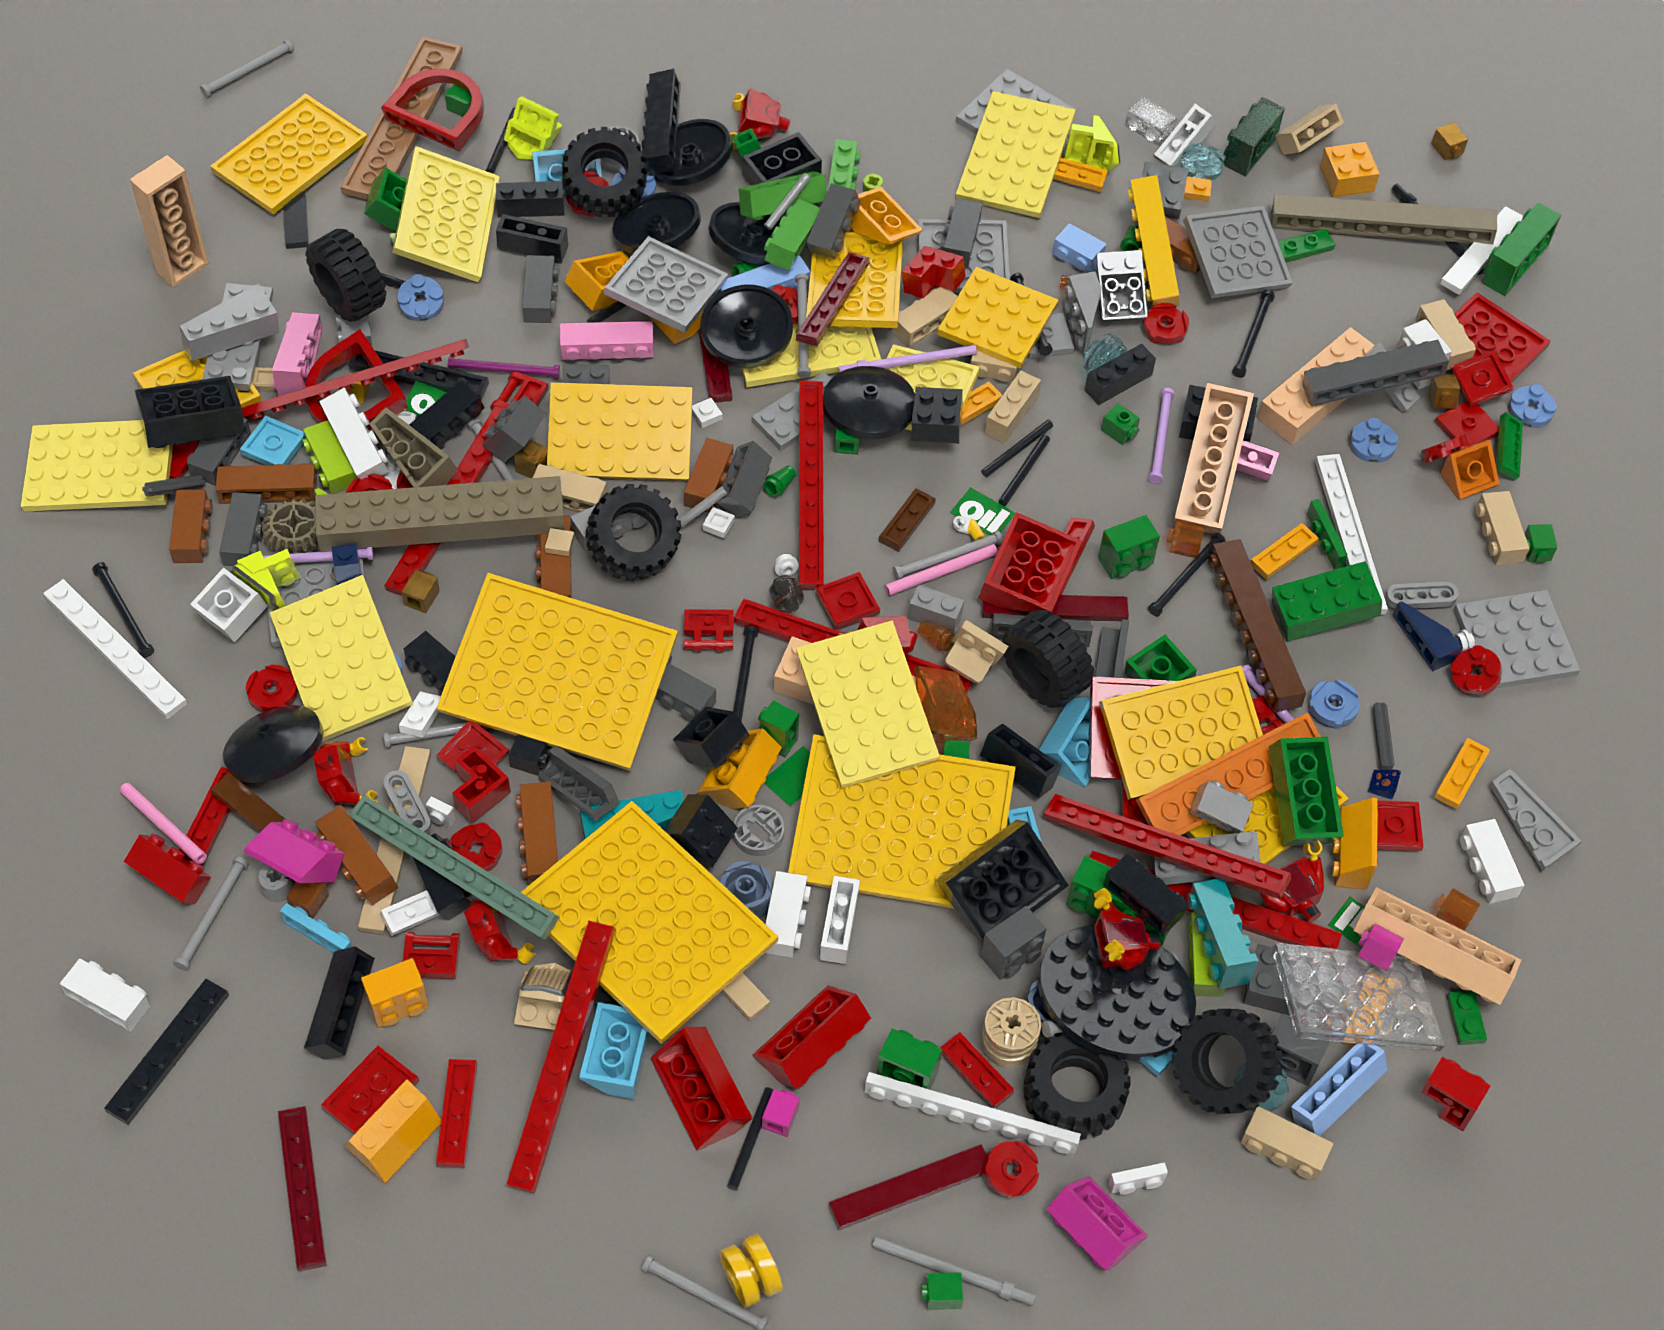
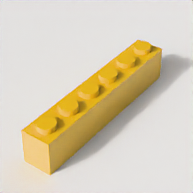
M1154 175L1131 180L1132 188L1128 189L1129 201L1135 204V208L1131 209L1133 222L1138 221L1139 228L1135 229L1136 240L1142 243V248L1138 250H1142V261H1145L1146 268H1143L1144 282L1148 281L1150 287L1146 289L1147 301L1152 302L1153 306L1159 303L1180 305L1158 177Z

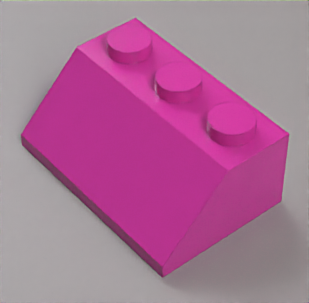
M284 819L283 822H271L244 849L245 853L298 883L335 882L344 856V852L335 848L336 844L317 838L315 832L302 830L298 827V823L288 819Z
M1090 1176L1067 1185L1046 1209L1052 1215L1054 1222L1064 1227L1072 1236V1240L1078 1246L1083 1247L1091 1255L1092 1261L1105 1271L1118 1265L1148 1237Z

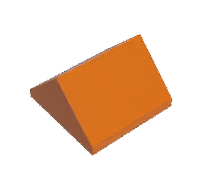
M1485 440L1447 456L1440 474L1458 499L1500 484L1491 440Z

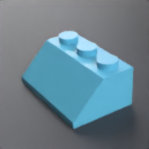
M568 148L532 151L535 182L562 181L563 155ZM600 158L587 164L584 171H592L602 177Z
M1090 697L1074 698L1066 704L1039 749L1062 766L1058 774L1059 776L1082 787H1086L1090 780Z
M598 1002L579 1079L607 1095L635 1100L650 1033L623 1007Z

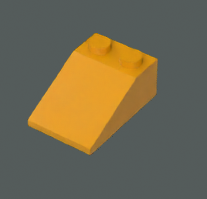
M882 187L858 194L860 207L858 212L853 215L851 227L854 232L888 245L922 233L923 229Z
M622 251L575 260L564 282L592 311L606 308L617 302V300L604 294L605 286L629 258Z

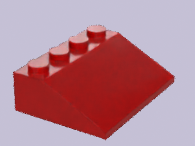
M1016 512L978 599L1002 609L1026 612L1048 610L1052 612L1082 540Z

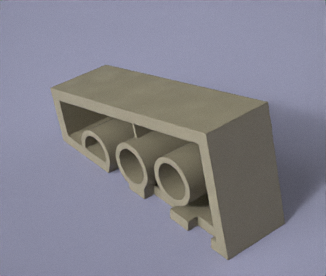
M385 408L369 423L413 488L445 485L458 471L450 456L388 408Z

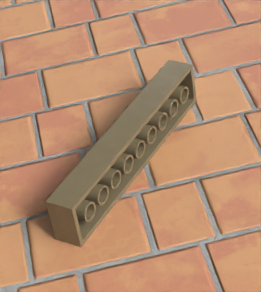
M560 476L315 495L316 536L320 552L332 551L331 547L354 543H356L357 549H364L367 547L376 548L549 534L550 528L565 530Z

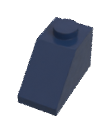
M356 543L331 547L337 585L362 575Z

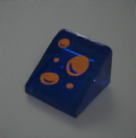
M1374 770L1368 792L1393 799L1401 771Z

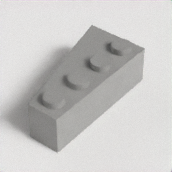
M258 283L180 325L182 346L191 361L279 333L277 311Z

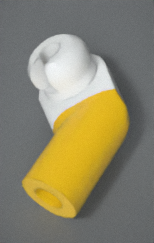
M963 516L954 518L953 526L958 532L971 535L974 541L985 538L984 533L974 519Z

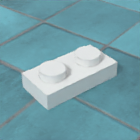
M420 691L413 702L414 705L409 708L399 724L400 732L423 738L439 713L436 708L441 696Z
M427 890L380 911V915L391 937L440 915L437 913Z
M1164 1162L1112 1173L1108 1183L1111 1194L1119 1192L1121 1195H1126L1134 1192L1137 1188L1146 1187L1147 1189H1154L1160 1187L1165 1182L1168 1171Z

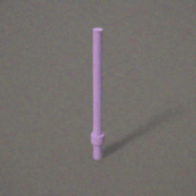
M976 345L868 362L865 359L859 360L855 364L839 366V371L858 366L890 368L977 354Z

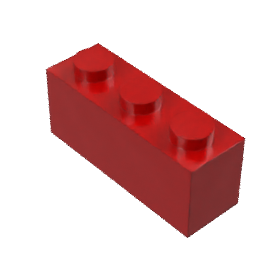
M151 833L150 836L139 835L123 862L182 903L196 904L211 878L210 875L204 872L205 867L185 859V854L174 847L169 848L164 844L165 840L156 834Z

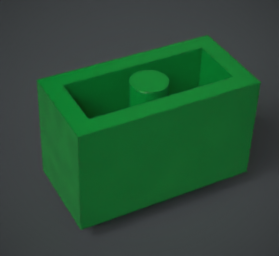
M773 700L768 707L765 706L758 716V720H760L759 729L763 728L782 747L779 755L785 758L798 740L799 713Z

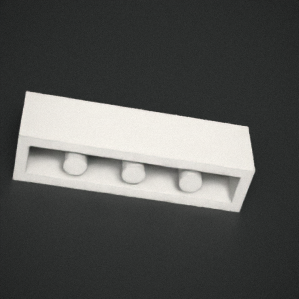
M343 388L319 401L357 477L363 479L368 478L369 474L382 476L389 472L386 462L389 460L383 449H378L376 444L379 443V440L374 431L368 430L367 425L370 422L364 412H359L357 407L361 405L355 394L350 395Z

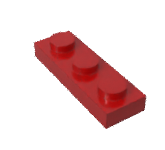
M961 1032L957 1033L940 1047L944 1058L991 1108L996 1109L1014 1094L1015 1089Z

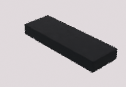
M300 192L283 206L285 244L287 249L308 247L309 245L305 192Z

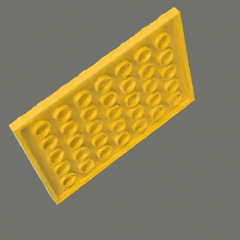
M487 573L436 709L438 712L515 736L521 735L546 742L548 746H558L564 751L630 771L678 631Z
M814 734L788 873L807 876V885L832 889L834 876L860 880L859 893L955 909L935 880L1006 828L1015 767L939 755L940 757L937 761L841 788L825 737Z
M633 801L521 892L560 917L549 933V936L575 961L588 920L616 928L599 985L660 1044L667 1040L775 945L779 938Z

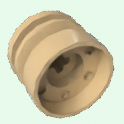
M1011 997L1003 998L993 1003L987 1011L981 1036V1045L987 1058L997 1066L1005 1068L1020 1067L1029 1062L1031 1055H1034L1041 1030L1040 1015L1034 1006L1023 999Z

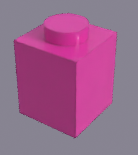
M1375 924L1371 932L1365 930L1358 944L1362 946V949L1358 956L1387 971L1404 938Z
M774 1089L762 1117V1129L788 1138L799 1110V1098L790 1091Z

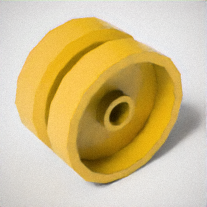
M757 1233L742 1240V1251L734 1244L719 1251L727 1279L744 1308L760 1302V1291L767 1297H770L783 1290L781 1278L774 1260L764 1241Z

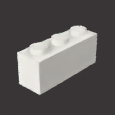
M1492 819L1466 825L1460 837V844L1462 849L1467 851L1470 858L1471 870L1477 874L1481 893L1486 895L1489 904L1517 898L1525 885L1496 820Z
M776 871L766 925L779 938L778 942L765 953L793 958L795 948L800 949L802 933H798L799 925L805 924L807 910L803 909L804 902H809L811 887L807 886V876Z
M834 876L821 942L820 960L846 964L860 880Z
M79 958L60 982V986L66 996L129 1032L134 1029L150 1008L146 997L147 993L136 985L133 987L128 986L120 976L115 973L109 975L103 972V968L93 961L87 963Z

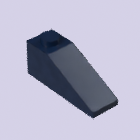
M1403 601L1397 604L1393 614L1394 619L1432 672L1451 664L1463 649L1459 639L1454 637L1448 628Z

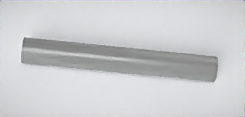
M804 173L766 221L764 226L767 229L772 230L809 182L811 177L808 174Z
M721 486L677 519L681 521L682 528L728 493L725 488Z

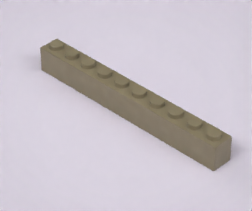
M1275 194L1271 226L1273 229L1313 232L1327 229L1328 233L1461 243L1476 242L1493 245L1497 233V210Z

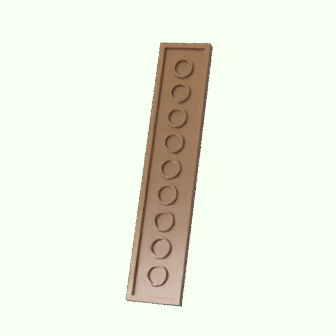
M422 36L390 96L406 79L416 73L438 68L453 70L463 52L462 46ZM437 83L421 89L415 94L404 110L428 119L446 83ZM381 111L340 187L341 193L368 200L373 180L385 167L399 174L419 134L386 120L383 111Z

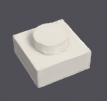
M712 398L692 406V414L701 428L722 420V413Z
M713 507L703 523V530L725 538L735 521V515Z
M432 796L426 803L430 820L438 825L444 824L451 827L456 820L454 808Z

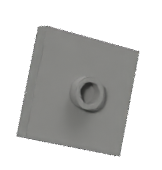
M1064 313L1052 314L1043 330L1047 342L1053 348L1052 353L1047 356L1073 353L1074 346ZM1038 342L1035 343L1028 355L1029 358L1045 357L1039 353Z

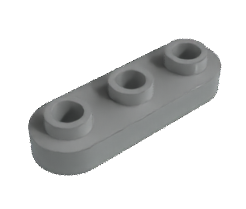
M1446 581L1394 584L1389 587L1385 599L1387 604L1396 609L1397 604L1401 601L1414 609L1449 607L1455 604L1459 591L1453 583Z
M400 770L389 772L385 776L383 784L397 815L413 826L422 825L419 829L428 834L431 830L430 817L408 775ZM395 785H401V787L397 789L393 788ZM405 805H412L408 809L404 808Z

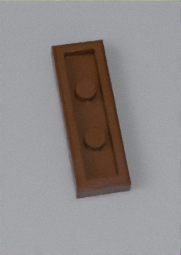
M915 488L881 533L878 542L899 552L935 505L936 498Z
M230 772L211 789L212 795L258 833L271 822H283L285 819Z

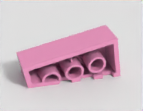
M292 312L290 320L287 321L286 331L272 368L274 377L273 389L277 390L278 396L305 388L307 376L316 361L323 330L320 314Z

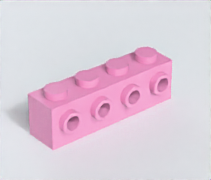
M653 321L561 323V359L597 360L654 357Z

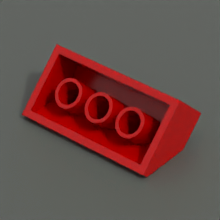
M827 985L753 1054V1057L781 1084L797 1089L803 1086L817 1069L825 1066L827 1060L835 1052L843 1049L846 1042L853 1035L861 1032L865 1024L872 1018L857 994Z
M683 1027L651 1057L696 1150H701L737 1133L753 1119L706 1027Z

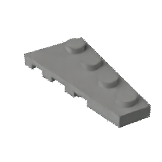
M1511 768L1492 781L1491 789L1542 872L1580 845L1582 841Z

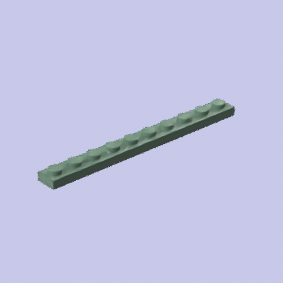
M364 794L349 815L357 822L546 940L560 918Z

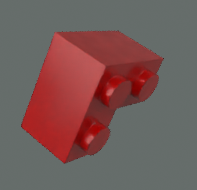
M924 246L901 271L904 293L923 299L934 286L955 291L966 279L963 256Z
M475 745L455 760L457 774L464 783L452 792L454 805L465 818L473 823L511 793L509 777Z
M1441 1057L1421 1092L1445 1106L1439 1118L1463 1132L1491 1085L1486 1083L1479 1075L1471 1074L1461 1068L1457 1062Z

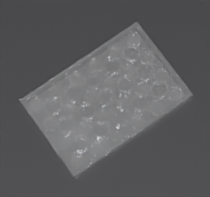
M1276 943L1273 946L1272 952L1296 1038L1440 1052L1445 1047L1420 966L1412 964L1406 957L1395 956L1390 967L1385 971L1359 957L1360 952L1284 943Z

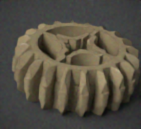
M293 497L292 502L287 503V501L283 500V505L275 504L274 510H268V516L264 517L262 532L264 534V541L268 544L271 551L275 550L278 553L288 549L290 554L308 553L309 551L316 552V546L319 545L316 536V506L313 501L307 503L302 498L300 502H297Z

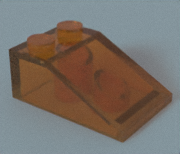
M921 666L915 667L916 690L934 742L944 744L945 740L965 742L976 740V713L959 674L947 670Z

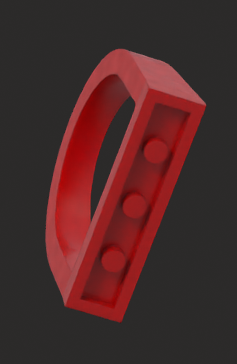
M438 68L421 71L406 79L382 105L381 109L386 120L460 152L483 118L484 101L478 85L469 76L456 70ZM437 83L458 85L465 89L472 97L468 112L452 130L404 109L421 89Z
M359 329L318 358L307 376L305 388L320 384L331 370L358 354L363 356L370 368L382 365L383 362L361 329ZM383 374L376 376L389 396L364 412L369 422L374 420L385 408H388L395 415L408 408L405 395L393 377L384 379ZM316 395L307 397L309 401L307 402L308 408L316 422L327 421L328 418L318 403ZM370 424L367 425L368 430H371Z

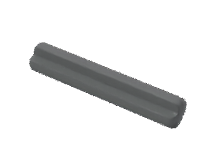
M199 474L146 482L142 487V491H144L145 496L149 497L175 493L176 490L201 489L205 484V480Z
M1377 702L1373 707L1379 764L1382 770H1392L1395 763L1388 709L1386 703Z

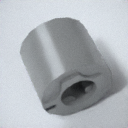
M268 865L262 867L258 879L264 896L272 902L287 900L294 891L292 879Z

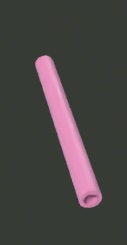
M992 544L885 584L886 593L888 596H891L918 584L920 585L994 557L998 553L997 548Z
M125 783L121 786L120 792L194 862L201 864L206 860L207 855L130 783Z

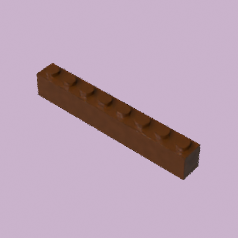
M1241 539L1213 544L1211 554L1208 556L1209 565L1211 568H1214L1217 584L1223 589L1225 604L1231 608L1233 623L1239 627L1241 642L1243 645L1246 644L1249 661L1256 668L1257 680L1265 688L1266 702L1271 704L1274 712L1302 707L1306 696L1305 688Z

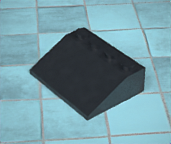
M231 376L135 390L148 448H163L170 444H187L190 441L196 440L208 441L215 437H234L240 433H245L242 407Z
M1015 820L935 880L948 901L982 943L987 932L1023 907L1027 906L1033 913L1069 886L1030 824L1022 820Z

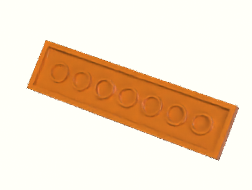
M1307 712L1136 799V802L1148 825L1180 836L1207 822L1189 813L1201 784L1208 781H1216L1223 784L1225 790L1231 793H1241L1247 797V800H1250L1275 787L1269 753L1270 745L1281 738L1321 736Z

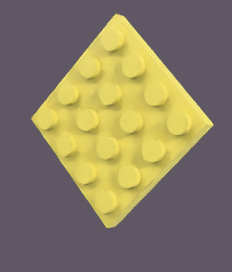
M893 344L887 358L925 352ZM952 359L885 368L907 380L914 392L916 387L963 389V409L980 373L979 366ZM912 422L905 428L906 430L912 431Z

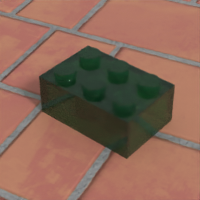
M1264 97L1257 104L1253 103L1248 115L1242 116L1238 127L1232 129L1227 136L1229 143L1223 153L1225 156L1223 166L1246 177L1275 142V135L1279 133L1285 108Z

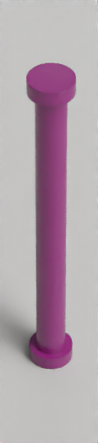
M451 356L448 358V368L451 369L460 368L507 373L516 371L522 374L553 376L554 379H559L560 365L546 367L455 359V357L451 358Z

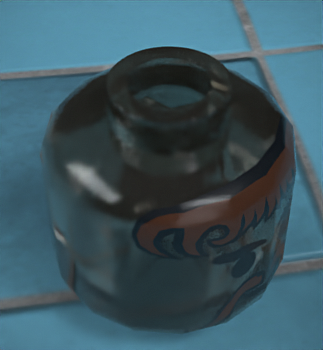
M782 575L773 580L769 593L775 608L787 613L798 610L799 605L804 600V594L799 581L789 575Z

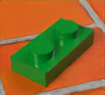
M1474 991L1449 992L1447 1000L1458 1045L1485 1043L1487 1036L1476 993Z

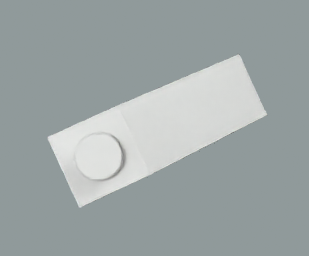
M1194 104L1154 155L1167 165L1174 166L1198 146L1215 127L1216 123L1212 115L1197 104Z

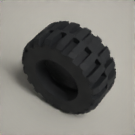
M601 127V130L598 131L595 128L588 129V134L586 135L583 132L577 135V141L572 140L569 143L568 150H565L563 155L562 181L568 198H572V203L577 208L582 206L583 212L590 214V211L595 212L597 217H602V214L614 217L615 212L619 211L620 214L627 212V207L633 208L637 204V199H641L644 194V188H646L647 163L645 153L641 151L640 144L637 141L632 142L631 135L628 133L622 135L621 130L616 128L613 131L608 130V127ZM610 158L619 162L624 167L626 174L619 183L604 187L591 183L584 176L583 171L587 164L595 159Z
M337 228L308 245L305 256L307 257L306 263L309 266V272L314 279L313 281L328 305L342 319L355 322L384 305L387 293L380 270H378L367 248L362 245L358 238H355L353 233L348 232L346 229Z
M626 484L624 488L620 486L613 488L610 493H605L588 518V526L585 530V537L588 538L586 544L588 551H593L592 559L594 562L600 561L602 564L601 569L606 573L608 570L614 572L613 577L620 579L621 576H626V581H634L637 577L640 580L648 579L651 574L656 575L670 562L681 541L682 535L679 531L682 526L681 521L676 519L678 516L676 507L671 509L669 498L666 496L662 499L659 496L660 491L655 488L652 492L647 490L648 485L640 484L638 488H634V484ZM634 513L644 517L651 524L655 533V541L652 547L647 551L632 552L620 546L615 540L611 529L612 523L618 515Z
M1034 610L1008 628L1004 633L1002 642L1008 645V648L1003 656L1007 660L1008 668L1011 669L1015 680L1017 679L1021 684V688L1024 691L1026 690L1031 698L1037 699L1038 703L1042 705H1047L1050 708L1065 706L1090 687L1091 678L1094 676L1091 656L1088 655L1085 644L1079 639L1080 636L1071 629L1067 622H1064L1057 614L1053 615L1051 611Z
M1217 1008L1216 1010L1203 1011L1202 1015H1195L1189 1020L1191 1025H1184L1180 1030L1182 1038L1181 1040L1176 1039L1174 1048H1177V1055H1172V1063L1177 1065V1070L1173 1071L1174 1077L1181 1080L1182 1084L1179 1085L1182 1093H1189L1188 1100L1194 1105L1201 1104L1202 1110L1215 1112L1216 1114L1242 1113L1259 1107V1103L1266 1102L1271 1097L1268 1092L1276 1090L1279 1082L1275 1078L1277 1075H1282L1283 1067L1278 1066V1059H1283L1282 1051H1277L1275 1046L1279 1044L1277 1036L1268 1033L1271 1031V1027L1266 1022H1259V1016L1254 1013H1246V1010ZM1222 1035L1234 1037L1241 1044L1246 1057V1068L1243 1077L1233 1087L1221 1085L1214 1078L1209 1066L1211 1047Z
M1064 1032L1059 1033L1057 1038L1055 1035L1045 1039L1044 1044L1040 1043L1035 1048L1034 1055H1031L1028 1062L1023 1091L1024 1098L1028 1101L1027 1108L1031 1114H1037L1036 1121L1081 1134L1079 1140L1087 1139L1090 1133L1093 1137L1102 1134L1103 1129L1109 1130L1113 1127L1115 1121L1123 1113L1131 1085V1077L1128 1075V1064L1126 1061L1121 1062V1059H1117V1055L1103 1051L1101 1054L1095 1053L1072 1040ZM1066 1067L1085 1069L1097 1078L1101 1085L1102 1093L1097 1098L1087 1102L1069 1100L1055 1089L1052 1083V1075Z

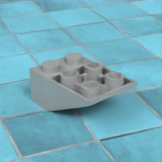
M1142 250L1097 253L1092 261L1093 272L1096 273L1102 288L1099 300L1102 321L1147 318Z
M1095 272L1069 276L1068 285L1065 286V300L1062 301L1063 312L1069 317L1070 331H1074L1076 347L1080 348L1083 357L1087 356L1102 289Z

